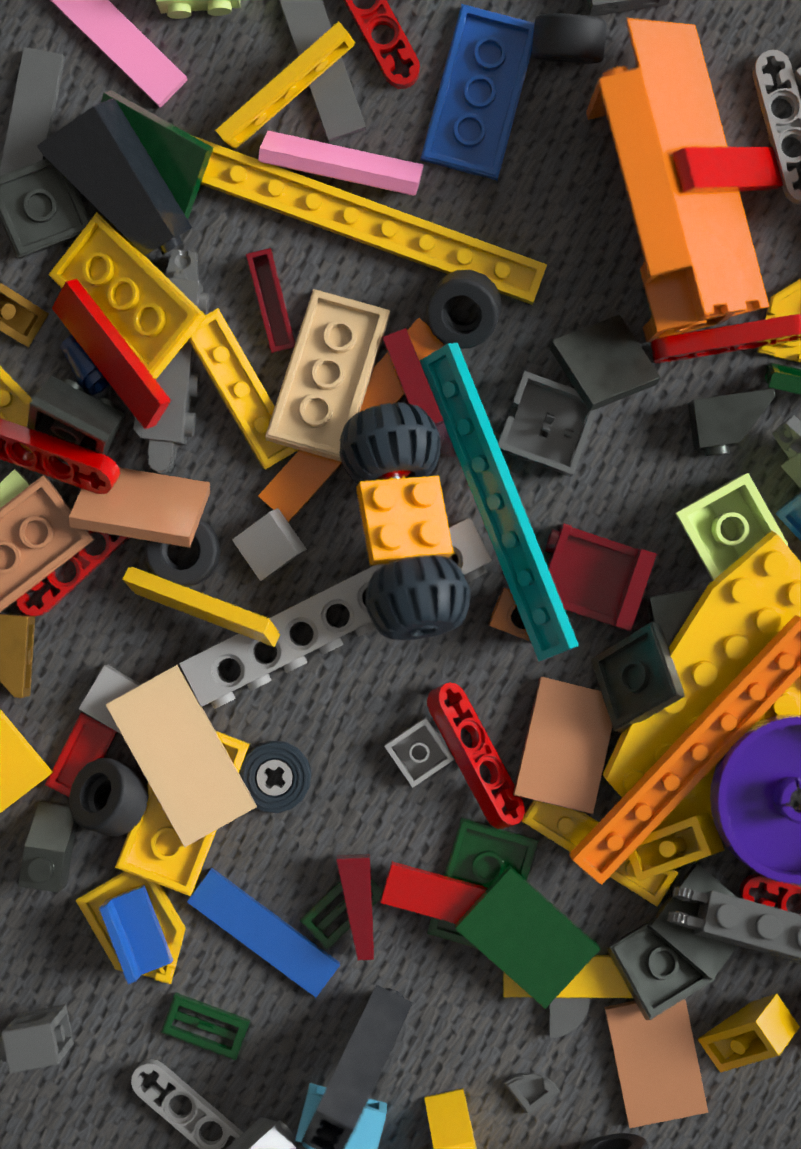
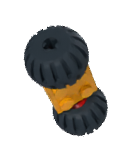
M406 403L381 404V406H373L353 415L343 428L339 451L346 473L358 484L356 489L370 566L385 564L373 573L366 590L368 614L373 625L383 636L403 641L429 638L457 628L466 617L470 596L469 585L463 572L454 561L449 559L454 552L439 476H429L434 471L440 456V435L434 421L422 408Z

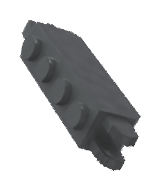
M172 250L165 276L205 315L208 314L209 293H203V286L199 281L197 253ZM188 340L159 377L155 379L171 399L156 426L146 430L136 417L134 422V430L143 440L149 441V459L147 460H149L148 465H150V469L162 475L174 469L178 445H186L187 436L193 437L195 433L196 413H190L191 397H198L200 373H194L195 359L198 356Z
M674 887L673 896L675 898H678L680 901L699 904L700 907L697 918L683 912H669L667 921L670 923L694 929V934L704 938L801 964L800 914L716 891L703 893L683 887Z

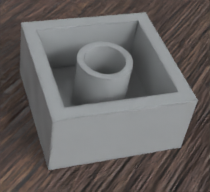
M279 508L267 513L232 539L260 581L266 579L307 550Z
M104 665L79 710L121 734L106 704L141 684L113 667Z
M426 716L384 744L412 788L454 760V757Z

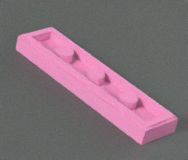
M50 0L159 108L188 80L109 0Z
M267 131L260 146L258 161L266 164L412 196L417 194L423 171V164Z

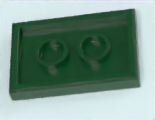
M111 90L104 92L101 103L115 98L188 219L213 147Z
M461 817L444 876L489 888L510 865L527 881L538 840ZM431 917L427 934L476 948L455 929V923Z
M510 865L455 924L457 931L545 1009L601 950L596 942Z

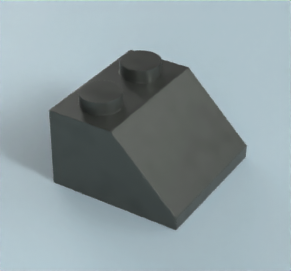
M51 376L30 402L27 428L106 455L122 426L125 413L119 411L120 408L106 398L99 397L96 399L84 393L83 388L74 381L66 378L59 380Z

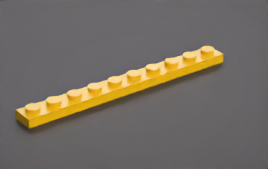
M195 137L213 147L201 185L446 274L456 270H474L486 275L496 285L499 293L531 305L534 303L547 267L545 263L275 165L262 163L253 157Z

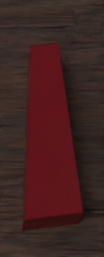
M268 248L246 254L271 353L295 347V340L272 249Z
M405 328L384 336L383 342L407 403L422 408L436 426L443 424L442 415L407 329Z
M370 854L337 855L336 860L357 960H374Z

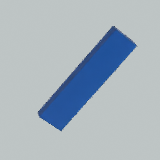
M211 868L187 901V903L314 997L319 995L340 966L339 961L213 868Z

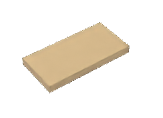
M313 289L266 432V441L342 462L339 453L341 434L347 421L361 410L389 321L390 310Z
M179 665L168 669L106 704L184 847L257 807Z

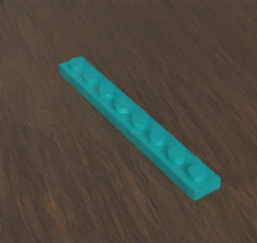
M458 343L446 344L421 359L420 364L442 415L444 425L537 659L540 662L575 648L579 644Z

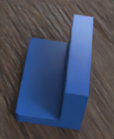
M145 885L109 898L99 907L128 984L136 982L145 973L173 962V957Z

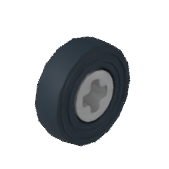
M272 740L259 744L246 755L240 768V776L255 801L256 808L263 812L281 813L293 809L303 801L310 788L311 770L308 760L297 747L288 742ZM268 767L273 771L278 767L285 771L282 775V779L285 781L283 786L277 783L272 787L267 785L268 775L265 773V770Z

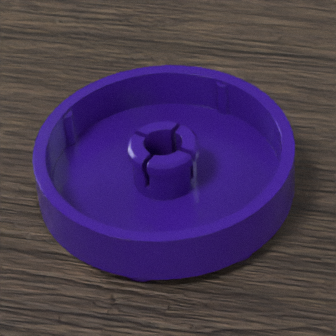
M791 714L769 717L755 723L730 748L716 765L711 782L710 804L716 829L726 847L735 857L751 869L768 878L785 883L801 884V804L792 809L791 805L786 804L790 802L791 794L797 790V787L801 789V715Z

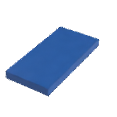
M461 4L423 147L421 161L498 181L532 53L534 23Z

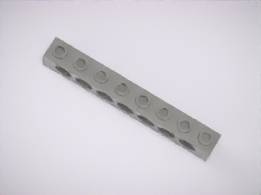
M471 518L450 527L453 552L458 559L457 566L463 572L467 582L487 573L484 565L491 562L492 559ZM385 564L374 565L269 618L280 633V637L275 645L277 656L271 663H264L257 658L256 647L259 641L241 634H237L179 663L200 706L202 707L211 702L213 708L216 709L236 699L232 691L246 684L249 690L252 691L272 681L268 673L282 666L285 672L288 673L308 663L304 655L318 648L321 654L324 655L343 645L340 637L354 630L358 637L374 630L376 627L373 625L367 607L363 602V593L367 589L373 573ZM334 604H342L349 610L350 619L343 627H335L327 619L328 609ZM298 622H306L313 629V639L307 645L297 644L291 636L292 628ZM226 658L236 660L241 667V674L235 681L226 680L220 673V665Z

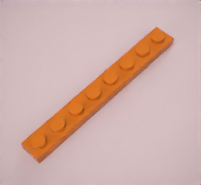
M795 614L571 851L569 855L572 860L601 885L801 675V618Z

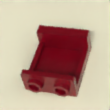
M566 523L561 524L559 531L552 529L545 547V552L551 553L547 567L564 609L631 631L657 554L573 528L572 525Z

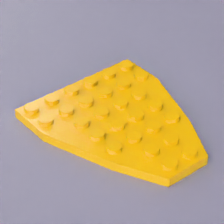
M769 532L707 586L669 646L670 657L673 659L685 697L646 720L631 724L621 733L603 772V776L622 798L795 614L801 618V562L776 532ZM801 675L757 722L779 715H801ZM716 765L652 832L709 812L712 817L710 791Z

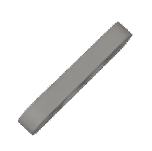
M768 50L762 53L754 63L752 69L753 80L771 147L774 148L783 182V192L790 202L801 205V190H794L793 184L798 181L797 169L795 168L790 172L787 170V166H796L801 163V155L794 158L788 157L781 148L783 139L787 137L796 138L801 143V99L788 56L778 50ZM771 60L773 66L781 67V70L776 75L778 87L786 84L787 88L777 89L767 94L766 90H771L774 84L770 73L763 74L762 70L767 65V61ZM784 99L790 103L792 114L789 118L780 119L773 115L771 104L774 100Z
M153 1059L145 1060L134 1071L131 1085L137 1096L199 1149H221L225 1146L229 1135L235 1138L232 1141L233 1143L244 1133L160 1061ZM153 1070L157 1072L159 1076L156 1081L163 1089H166L168 1083L175 1086L168 1091L163 1102L157 1099L162 1092L153 1084L148 1088L142 1085L144 1076L141 1073L143 1071L146 1074L152 1073ZM176 1095H185L192 1103V1110L188 1114L178 1115L171 1109L170 1100ZM214 1121L222 1127L223 1135L216 1141H208L201 1135V1126L205 1122Z

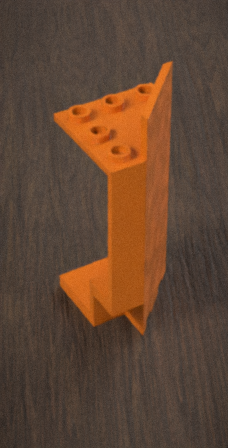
M627 18L626 25L638 68L628 71L626 66H620L604 72L603 77L599 78L586 114L588 120L605 115L608 116L645 258L640 272L652 318L642 327L646 343L661 337L683 334L721 324L730 317L768 308L769 303L740 192L683 193L675 166L673 152L683 147H727L696 25Z

